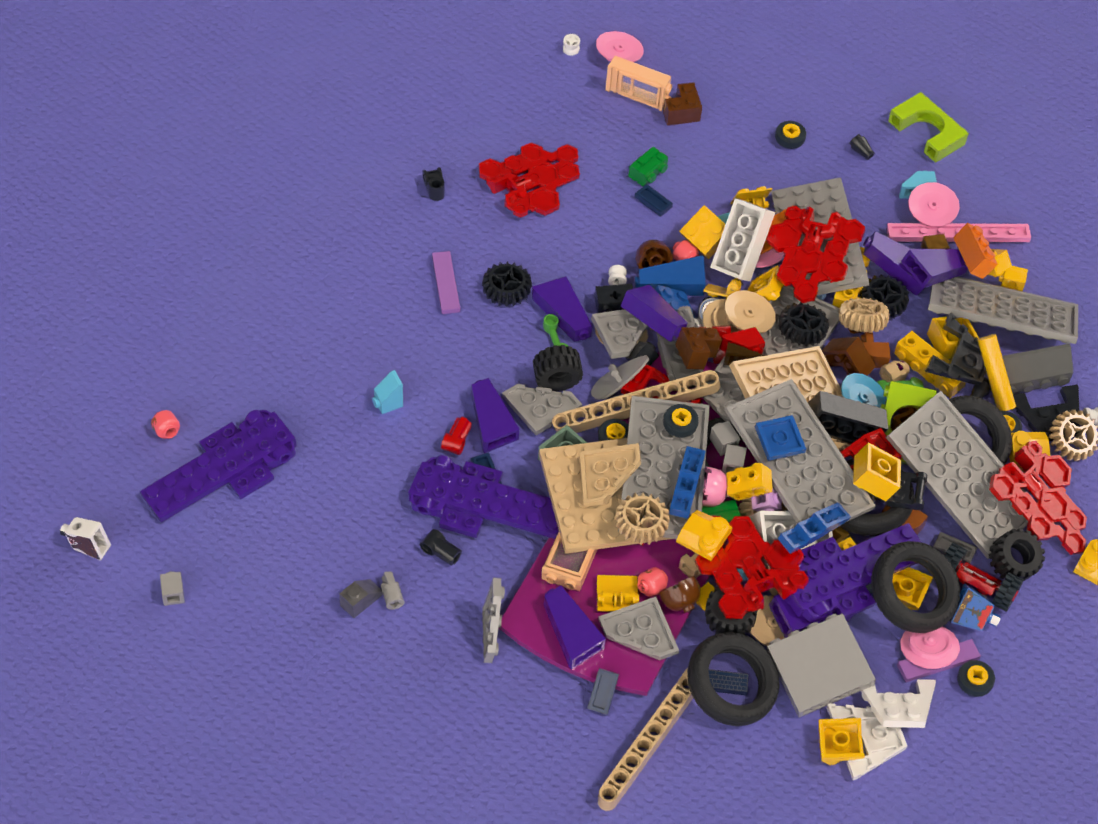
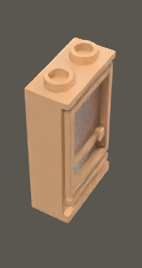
M614 56L608 65L606 91L610 92L611 90L614 93L656 109L659 108V111L663 110L665 99L671 98L669 96L672 89V84H670L671 76L618 56Z
M558 532L547 560L542 567V579L548 583H555L569 590L580 592L597 549L565 554L561 536Z

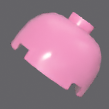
M706 466L705 472L707 473L706 477H704L702 506H719L723 503L726 496L729 497L727 495V476L719 469Z

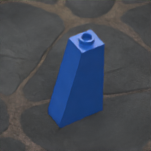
M704 256L639 269L638 277H635V288L645 285L655 288L657 285L683 291L687 296H704L703 290L706 286Z

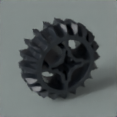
M507 261L506 264L500 262L498 266L493 264L492 268H488L487 273H484L482 286L487 299H491L492 303L498 302L499 306L505 304L507 307L508 304L514 306L516 302L521 304L522 300H526L527 295L531 292L532 282L527 269H523L522 265L516 266L515 262L509 264Z
M882 274L879 278L875 275L872 279L868 278L869 285L863 286L861 289L860 299L871 298V300H878V302L884 303L889 310V318L895 319L897 315L901 316L909 303V291H906V286L902 285V281L897 282L896 277L892 279L889 275L883 277Z
M801 302L799 304L793 303L792 305H787L781 312L778 327L781 330V335L785 336V340L790 339L791 344L796 342L798 346L800 344H804L806 347L809 344L814 346L826 337L829 329V319L826 318V313H822V309H816V305L810 306L809 303L805 305Z

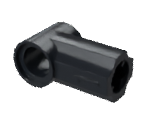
M432 529L419 544L426 554L436 555L451 566L456 564L462 554V550L448 542L444 535L436 529Z

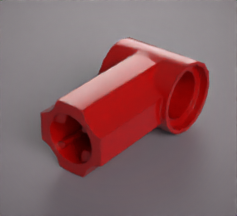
M462 416L456 418L450 432L446 433L442 440L441 449L461 455L472 423Z

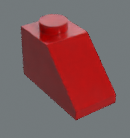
M753 327L722 335L719 349L726 352L727 343H733L763 354L765 341L757 328Z

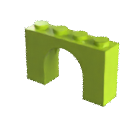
M922 92L891 109L888 120L899 131L916 122H927L936 126L940 133L927 140L924 153L935 163L964 146L969 134Z
M891 381L889 386L885 385L883 396L886 397L885 404H881V408L887 410L888 430L885 434L888 436L892 432L890 422L892 415L897 410L904 407L919 409L936 395L937 390ZM901 457V464L908 465L907 462Z

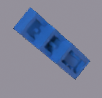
M690 446L686 447L669 509L670 515L689 518L706 450Z
M837 502L814 512L810 518L797 523L794 528L781 533L777 539L791 554L833 531L848 521L851 516Z

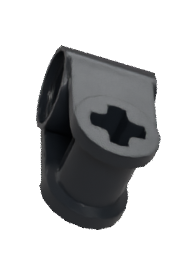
M437 167L436 170L430 171L422 170L423 181L429 198L434 201L442 200L445 196L441 168Z

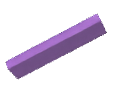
M450 251L432 253L442 314L460 312V304Z
M970 639L959 643L960 652L957 659L949 666L939 669H926L914 665L907 659L899 661L897 666L905 682H909L963 665L970 660H979L981 655L973 640Z

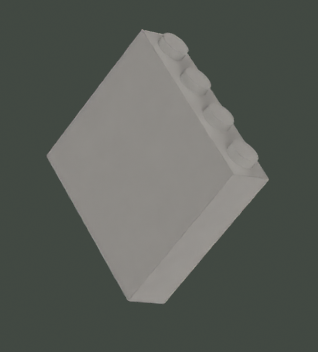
M843 613L838 616L837 614H832L825 619L826 621L819 624L814 622L801 632L799 630L793 631L788 634L787 638L782 640L780 638L774 639L767 646V652L776 665L779 678L799 718L875 684L876 679Z

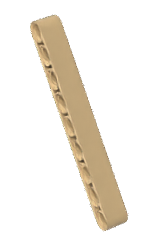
M708 370L556 414L552 419V424L556 433L563 428L558 427V425L564 422L573 431L578 433L599 427L610 419L624 420L629 418L632 396L647 398L659 396L658 399L686 402L711 395L720 389L719 376L715 371ZM709 380L715 381L713 384H707ZM692 385L697 386L695 389H688ZM672 391H678L675 395L669 394ZM616 407H622L621 410L614 411ZM598 412H603L601 416H595ZM580 417H584V418H585V419H584L583 421H581V422H578V421H577V419L580 418Z
M688 668L601 786L598 795V805L602 810L610 811L617 806L692 701L693 696L690 689L683 687L689 686ZM672 701H678L681 704H674ZM662 716H666V717H668L669 719H668V720H664V719H662L661 717H662ZM650 732H656L658 735H651ZM643 747L647 751H640L638 748ZM632 763L635 767H629L626 764ZM621 779L624 783H617L615 780ZM609 795L613 799L607 800L603 796Z

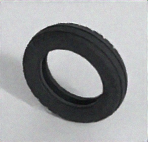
M957 396L948 399L960 414L973 415L984 422L992 437L991 451L1005 465L1011 453L1012 436L1008 422L1001 411L992 403L975 396Z
M853 458L846 461L849 466L854 465ZM910 483L908 498L911 500L915 499L912 483ZM891 507L889 510L879 514H862L843 523L840 527L862 536H879L902 526L909 518L913 509Z
M916 541L895 544L885 550L874 565L871 576L874 600L883 615L892 624L905 631L927 633L941 628L953 617L960 600L959 580L953 566L940 551L928 544ZM912 561L919 563L932 574L938 587V601L931 612H914L907 608L897 597L893 587V573L900 562Z
M718 633L702 641L690 658L687 672L690 692L697 705L712 719L726 725L745 726L761 720L773 708L779 692L778 671L770 654L754 639L740 633ZM721 653L735 654L743 658L752 667L758 681L757 695L752 703L747 705L731 704L716 693L709 679V665L715 655Z

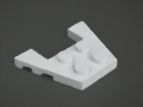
M917 679L916 689L918 694L877 693L874 684L861 691L862 698L869 702L871 711L882 727L925 728L936 680Z
M834 703L827 705L830 719L861 718L862 743L866 756L864 759L847 761L852 780L858 779L906 750L907 743L901 728L882 727L871 711V707L857 708L854 705L836 706Z

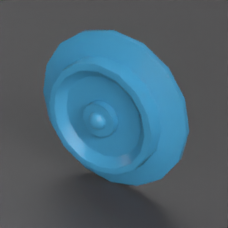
M853 373L847 375L842 381V397L881 408V404H885L884 390L871 377Z

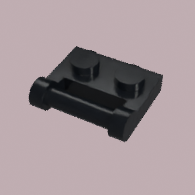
M901 471L900 489L888 499L887 506L922 510L924 508V485L927 482L928 475L925 472L910 473ZM911 482L917 483L915 499L913 500L908 499Z

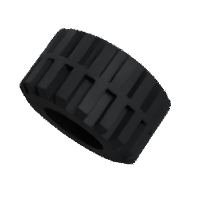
M555 345L547 347L545 350H541L539 354H536L535 359H533L535 379L539 387L550 388L552 391L559 392L574 387L583 378L579 352L570 346Z
M1021 528L1017 530L1011 529L992 543L993 545L989 550L992 552L989 554V559H992L990 565L991 567L994 566V572L996 574L999 573L1001 579H1005L1006 575L1010 572L1025 581L1043 567L1042 562L1045 561V557L1042 554L1045 553V550L1041 549L1043 544L1041 541L1038 542L1036 540L1037 536L1035 534L1032 536L1030 531L1026 530L1024 532ZM1011 548H1015L1020 552L1023 564L1018 563L1012 557Z
M718 586L715 587L714 592L711 591L709 598H707L705 609L706 623L710 624L709 629L711 631L715 630V634L734 632L743 635L746 632L749 634L755 625L758 610L747 611L742 619L725 618L718 604L724 593Z

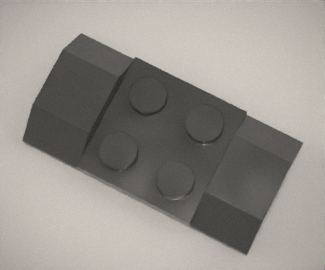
M656 332L663 368L666 369L670 381L703 372V369H686L675 345L677 340L670 342ZM692 385L688 389H693L696 386Z

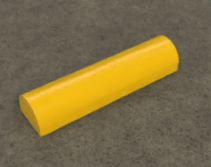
M993 334L978 338V344L996 407L1000 411L1011 410L1016 407L997 336Z

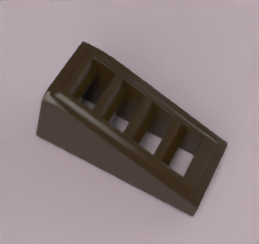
M727 343L724 365H730L733 361L765 355L733 343Z

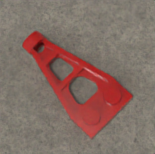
M645 365L635 377L621 388V393L628 394L645 389L651 379L656 380L660 384L670 382V380L656 368ZM693 399L688 403L701 404L702 399Z
M881 428L863 435L840 452L844 458L852 456L854 459V456L869 442L900 460L902 456L886 439L887 435ZM851 465L850 468L854 472V465Z

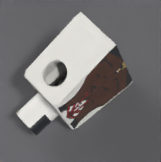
M76 517L70 525L63 524L60 529V534L67 537L74 550L100 561L111 546L100 522Z

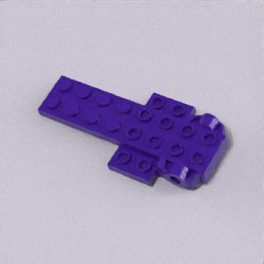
M265 409L253 410L247 414L245 420L239 425V429L231 422L200 440L199 444L205 453L142 489L140 494L161 523L229 483L238 497L243 499L274 480L270 470L287 463L296 455V439L275 411L271 413Z
M444 455L431 457L426 462L422 461L408 492L409 501L414 511L423 515L441 518L439 528L477 538L485 519L556 539L559 532L549 497L500 484L503 471L468 461L465 462L463 469H460L459 465Z
M907 523L843 551L833 537L801 550L804 554V559L799 565V571L806 573L809 582L804 589H798L796 593L788 596L786 602L790 604L797 617L803 616L809 622L822 620L834 611L838 615L843 613L846 619L869 609L876 602L866 588V585L871 584L872 571L880 555L895 544L907 541L921 542L910 524ZM912 561L900 562L896 566L894 573L918 563Z

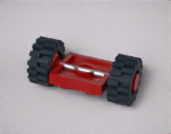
M953 542L944 556L951 563L954 571L957 572L959 581L968 586L971 584L983 595H992L997 590L992 603L1007 612L1024 580L1009 572L1002 582L968 562L963 565L962 562L968 550Z

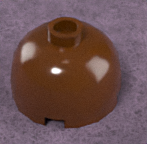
M648 240L638 247L635 260L638 268L642 269L670 263L673 260V255L669 247L662 241Z
M692 576L663 590L659 595L664 605L671 611L683 610L684 613L695 609L694 604L699 601L701 588L695 576Z

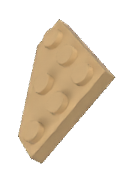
M639 443L580 452L583 503L585 507L605 504L641 465Z

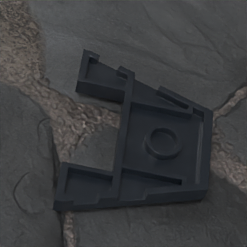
M950 313L942 329L959 338L950 362L948 364L933 355L928 361L925 372L979 386L983 382L986 369L978 338H974L967 331L968 328L964 324L961 325L955 319L956 316Z
M1078 384L1061 387L1060 393L1065 402L1063 404L1031 408L1025 392L1013 394L1016 412L1027 420L1028 426L1033 432H1045L1049 441H1054V439L1049 438V435L1053 434L1049 430L1050 427L1054 426L1052 424L1053 420H1057L1056 417L1060 414L1063 415L1065 411L1070 412L1073 409H1076V412L1079 411ZM1070 421L1072 424L1074 423L1077 427H1080V424Z

